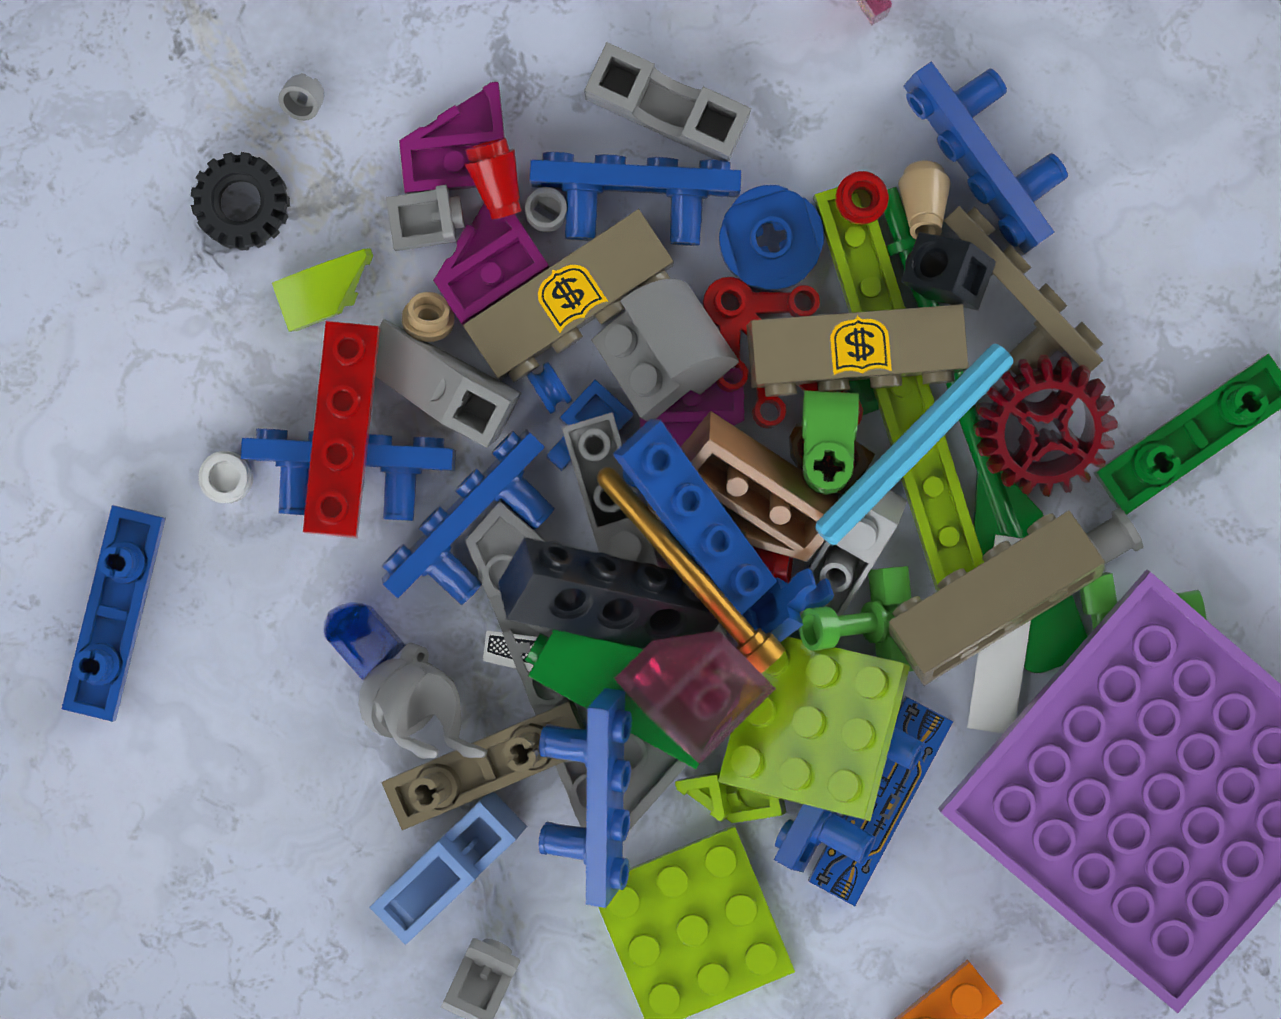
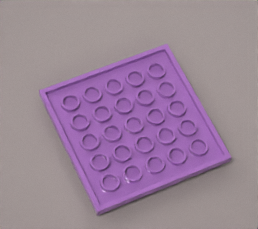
M1146 569L938 809L940 813L1176 1013H1179L1281 897V684Z

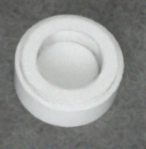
M230 451L213 453L204 460L200 467V487L204 494L213 501L219 503L237 502L244 498L252 487V468L248 461L241 459V455Z

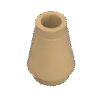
M917 161L908 165L898 182L910 227V234L914 239H917L919 232L940 236L942 233L951 181L944 168L933 161Z

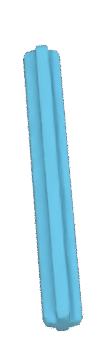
M992 344L817 521L815 529L818 534L831 545L837 544L1011 368L1014 359L1009 352L999 344Z

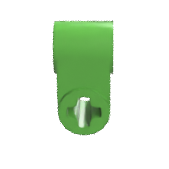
M804 391L802 438H804L803 475L809 488L816 493L824 495L835 494L844 488L852 475L854 441H856L858 427V393ZM824 456H831L833 465L842 467V472L835 473L831 482L823 481V473L814 471L813 465H820Z

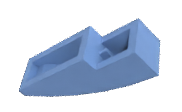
M495 792L483 796L369 908L406 945L461 894L481 872L516 841L528 826Z

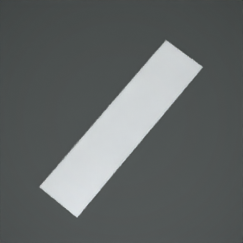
M995 535L994 547L1004 541H1009L1013 545L1022 538ZM1031 620L978 652L967 728L1004 733L1015 721Z

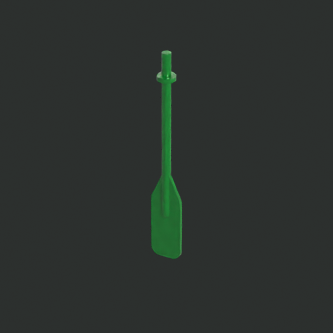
M897 187L888 189V205L884 212L894 243L887 245L886 248L889 257L899 254L905 270L906 259L912 251L916 239L910 234V227ZM911 289L918 308L940 306L938 302L927 300ZM963 371L954 373L955 381L964 373ZM954 382L945 383L947 389H948ZM974 404L959 420L977 470L973 526L982 555L984 556L994 547L995 535L1023 539L1029 535L1027 529L1044 515L1026 494L1022 493L1016 484L1010 487L1003 484L1001 480L1003 471L992 474L988 470L986 463L991 456H981L977 450V444L984 438L976 436L973 430V425L981 421ZM1070 595L1031 620L1024 663L1025 670L1032 673H1044L1062 666L1087 638L1073 595Z

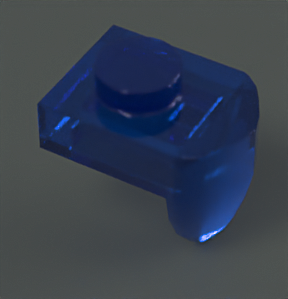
M349 602L331 609L326 615L323 625L325 639L362 680L367 677L374 667L384 661L393 659L405 647V643L370 605L360 602Z

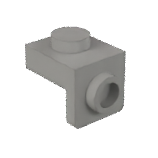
M447 185L436 186V190L386 197L395 251L457 242L455 229L465 227L460 196L450 197Z
M473 938L441 1008L465 1019H494L510 981L517 970L520 959L511 955V949L501 942L493 939L480 941Z

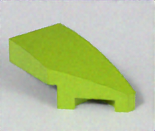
M371 248L349 253L272 282L289 332L302 330L341 314L346 306H354L359 294L355 292L365 265H370L374 256Z
M720 772L675 781L676 790L683 795L688 794L710 810V815L720 822L727 819L731 823L782 816L787 813L784 799L718 782Z

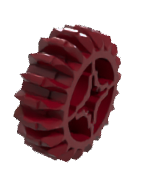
M1041 354L1038 359L1037 369L1032 370L1026 359H1020L1018 367L1021 374L1013 378L1010 371L1005 372L1001 376L1005 385L1001 389L993 385L986 392L993 400V403L982 402L976 406L977 413L986 419L973 425L976 436L984 438L977 444V450L981 456H991L986 463L988 470L992 474L1003 471L1001 480L1007 487L1019 481L1022 493L1029 495L1034 490L1036 484L1039 483L1043 496L1050 497L1053 492L1054 483L1059 482L1064 492L1071 493L1073 485L1070 479L1078 475L1081 481L1090 483L1091 476L1086 469L1090 463L1096 467H1105L1106 461L1098 450L1114 449V440L1106 434V432L1118 427V421L1115 417L1107 414L1115 407L1114 401L1110 396H1101L1106 386L1100 378L1089 381L1091 372L1085 365H1081L1072 371V363L1069 358L1061 357L1055 368L1052 369L1049 357ZM1047 389L1059 390L1058 392L1052 390L1044 400L1039 402H1030L1024 399L1037 391ZM1077 398L1083 402L1085 408V426L1080 438L1075 436L1068 427L1069 419L1074 413L1071 407ZM1010 413L1017 417L1020 424L1023 425V431L1017 439L1020 445L1014 454L1006 447L1005 427ZM1030 417L1038 423L1042 421L1049 424L1053 421L1060 434L1045 428L1038 431ZM1052 450H1060L1066 453L1054 460L1039 462L1047 452Z

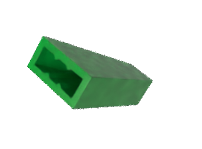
M553 630L550 637L540 633L525 659L526 662L534 665L528 677L588 709L604 688L625 691V711H630L632 716L630 733L694 769H697L748 677L747 674L736 668Z

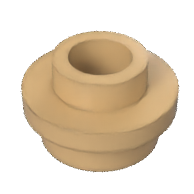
M423 292L415 295L404 307L402 325L406 333L414 339L434 342L450 334L454 327V312L443 296L433 292Z

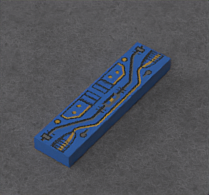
M905 696L899 708L895 727L926 744L921 759L913 770H909L892 760L886 759L871 821L847 815L841 816L843 819L876 837L875 844L867 859L860 864L826 845L808 878L810 883L856 906L953 724L952 720Z

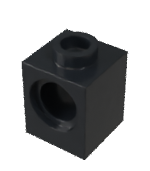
M919 232L914 247L906 259L905 271L901 281L927 300L950 305L963 304L964 308L979 310L996 261L971 242Z

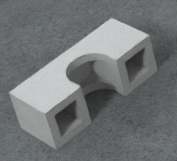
M606 42L584 89L585 100L715 160H730L751 112L750 107L704 86L702 89H696L677 82L659 72L655 68L654 63Z

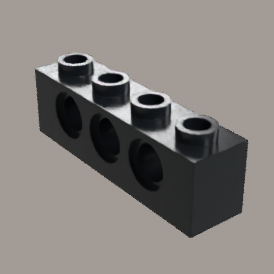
M524 537L498 582L507 620L697 659L720 623L674 570L662 568L652 563H640L613 557L603 552L595 553L568 547L553 541L546 542Z

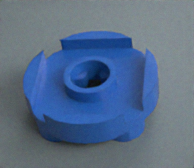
M763 185L741 194L725 213L719 232L721 256L729 271L750 288L764 291L784 290L804 280L816 266L824 244L822 221L813 204L796 192L779 185ZM772 224L775 231L783 230L785 232L786 239L779 242L780 251L770 253L767 246H758L756 238L763 235L762 226Z

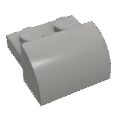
M678 279L658 280L628 294L620 301L625 311L591 339L639 416L646 421L656 419L689 390L698 394L703 393L740 362L690 286Z

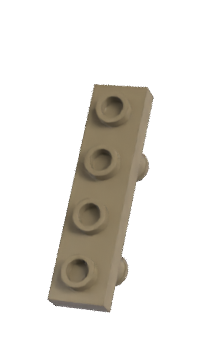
M958 206L944 219L945 223L961 240L973 243L996 261L992 275L994 274L1036 319L1033 323L1036 328L1009 353L1014 359L1010 369L1016 376L1021 374L1018 367L1020 359H1026L1032 370L1037 369L1038 359L1041 354L1047 355L1050 358L1057 351L1061 354L1066 351L1079 366L1085 365L1090 372L1103 361L1102 357L1096 352L1103 343L1083 322H1080L1074 328L1062 316L1060 312L1067 307L1065 302L1047 283L1039 290L1024 275L1032 267L1011 245L1002 251L990 239L989 235L996 229L975 206L968 213L961 206Z
M572 700L473 742L472 744L487 750V754L483 758H467L454 750L381 782L401 829L410 828L567 761L558 758L541 757L539 753V740L542 729L547 724L586 730L575 703Z

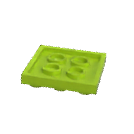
M786 637L780 642L785 648L784 653L768 669L755 677L747 670L746 674L748 677L743 684L718 782L871 821L910 666L905 663L836 647L812 651L805 647L801 639Z
M735 825L629 868V877L624 890H619L606 908L598 907L644 1019H684L795 973V969Z

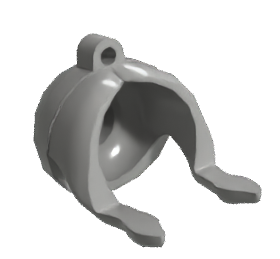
M408 643L403 648L400 659H391L380 663L364 679L359 692L358 705L362 720L371 731L384 737L394 738L399 746L414 752L420 758H436L439 750L434 746L409 737L421 730L436 715L443 726L445 742L449 747L467 758H483L486 756L487 750L459 738L461 730L459 693L451 678L440 669L428 663L429 654L425 647Z

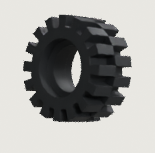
M230 152L223 154L224 158L218 161L213 158L207 163L209 167L204 173L201 170L195 177L198 180L197 186L191 189L190 196L194 198V205H191L193 215L198 220L197 224L214 241L230 249L233 247L239 250H249V247L253 246L260 248L266 245L265 241L270 237L275 239L280 233L278 229L281 224H286L288 218L286 210L287 207H290V198L286 193V184L278 172L267 161L260 157L256 158L250 153L241 152V155H234ZM236 182H248L254 185L260 195V206L257 213L245 221H233L227 218L221 208L223 192L229 185Z

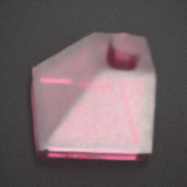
M720 631L654 640L614 678L638 706L699 764L776 689Z

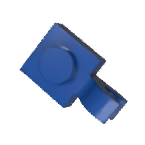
M594 379L559 419L568 426L613 413L619 432L634 414ZM564 436L549 451L546 457L561 472L571 462Z
M808 568L797 573L789 583L778 577L775 578L777 582L742 615L754 630L761 628L765 634L771 632L781 642L803 626L800 612L807 608L823 607L831 602L834 594L829 580L824 578L816 584L812 570Z

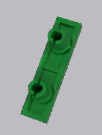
M1269 353L1263 355L1105 464V467L1097 469L1093 472L1116 507L1121 508L1126 515L1279 411L1281 409V370Z

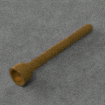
M610 467L601 469L597 475L599 485L739 644L736 650L741 654L739 661L749 673L755 677L775 663L785 651V648L771 632L765 634L761 628L754 630L617 471Z

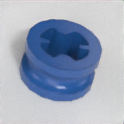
M549 362L543 364V371L541 373L534 374L530 372L526 375L550 414L556 412V405L559 402L569 404L573 401Z

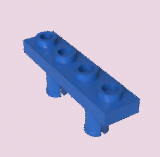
M932 61L916 71L903 85L908 92L906 98L909 106L919 118L927 119L938 134L937 143L944 155L952 162L957 161L969 177L967 183L975 198L982 204L988 203L999 219L998 227L1006 241L1014 247L1019 246L1021 251L1026 254L1054 233V230L1034 202L1067 179L1068 172L1064 164L1055 154L1049 153L1016 177L1010 171L973 119L974 116L1007 93L1004 81L995 70L989 68L955 92Z
M544 152L542 160H531L530 184L531 187L535 188L550 187L562 189L563 192L567 193L565 239L591 241L596 237L598 194H602L604 191L666 194L667 197L671 198L670 244L699 246L703 199H707L708 196L738 198L741 190V170H730L731 162L724 160H700L699 168L678 167V159L668 157L647 158V165H627L626 157L620 155H595V162L587 163L574 162V154Z
M650 419L613 453L623 468L625 482L629 486L639 489L673 537L741 615L777 582L660 420Z
M259 428L256 429V438H242L241 459L276 462L275 466L281 467L278 514H305L314 431H309L308 441L287 440L288 430ZM369 434L366 467H380V472H385L383 519L414 521L417 474H422V470L455 471L456 450L444 448V438L413 437V447L392 446V436Z
M527 429L520 436L514 431L510 432L492 451L497 460L483 474L477 468L472 471L455 490L461 497L447 511L441 506L435 509L418 528L424 535L410 549L402 544L383 563L382 567L387 573L381 578L382 584L396 598H399L421 575L424 577L428 574L460 605L467 602L481 587L482 582L450 552L451 544L493 500L498 501L501 499L533 530L537 529L553 513L555 508L523 477L525 473L523 469L545 446Z
M111 506L62 710L111 722L116 721L166 520L165 517L120 506Z
M604 688L588 707L587 730L547 724L542 729L539 740V753L541 757L584 762L585 767H587L586 828L545 822L540 831L539 852L545 855L549 854L583 860L586 865V905L603 908L608 906L619 890H624L629 877V860L623 858V842L626 840L629 832L630 812L623 809L624 793L627 791L630 782L631 764L629 761L624 760V743L628 741L630 736L632 716L630 711H625V691Z
M894 727L887 759L909 770H913L921 759L926 744ZM803 804L794 821L789 819L781 828L775 841V847L779 848L774 860L791 870L804 872L817 846L823 843L862 864L869 856L876 837L838 816L835 812Z

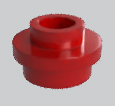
M858 171L846 176L839 184L835 195V202L839 213L847 221L859 225L869 224L880 218L887 208L889 199L888 190L884 182L877 175L867 171ZM855 190H865L870 195L871 201L868 207L860 208L853 203L852 194Z

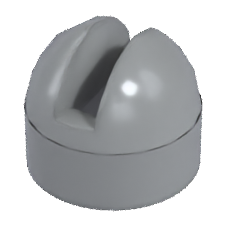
M302 73L295 75L285 83L279 93L280 107L287 115L294 119L310 120L316 116L323 103L324 88L316 78L312 79ZM301 92L308 96L307 102L299 99Z
M543 187L533 191L525 203V213L529 224L542 232L555 231L561 227L566 220L567 204L564 196L556 189L550 187ZM538 204L549 213L557 216V218L551 221L534 211Z

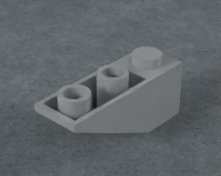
M383 319L379 326L380 337L375 377L445 426L486 448L500 437L522 393L436 346L414 339L404 329Z
M613 413L562 427L598 551L617 558L658 565L652 544L597 481L599 471L605 467L613 468L624 479L623 468L613 455L622 446ZM630 486V488L636 493V489Z
M891 490L837 544L831 545L824 541L808 566V569L812 570L816 584L824 578L829 580L834 598L825 606L831 607L837 616L843 615L899 524L907 499Z

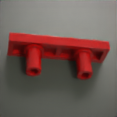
M333 321L325 322L303 532L306 534L358 539L380 337L379 326Z

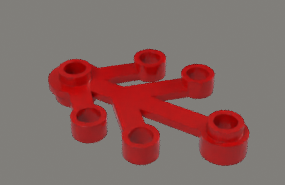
M723 277L714 281L704 294L703 307L714 324L719 327L720 333L740 361L734 367L739 368L742 374L740 382L736 384L726 382L722 376L716 381L718 387L726 392H733L743 387L748 379L747 366L740 360V330L747 336L748 323L751 320H762L757 314L790 313L793 317L812 316L820 305V297L817 291L810 286L801 285L793 289L792 292H753L746 283L735 277ZM724 294L734 295L739 301L738 309L733 311L725 309L721 304V296ZM799 294L808 296L812 303L811 309L808 311L798 309L794 303L795 296ZM817 383L798 385L803 391H818ZM757 388V402L752 410L753 419L762 428H774L785 418L786 406L779 396L766 397L765 388ZM860 401L858 406V425L860 424L863 416V409ZM771 403L777 408L778 417L776 420L769 421L762 417L760 413L762 404Z

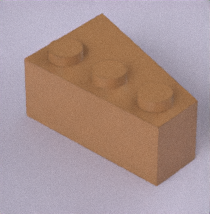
M710 411L681 446L682 451L751 546L807 562L825 541L816 531V523L838 501V494L824 495L816 493L805 482L802 470ZM648 503V508L658 519H660L651 507V505Z

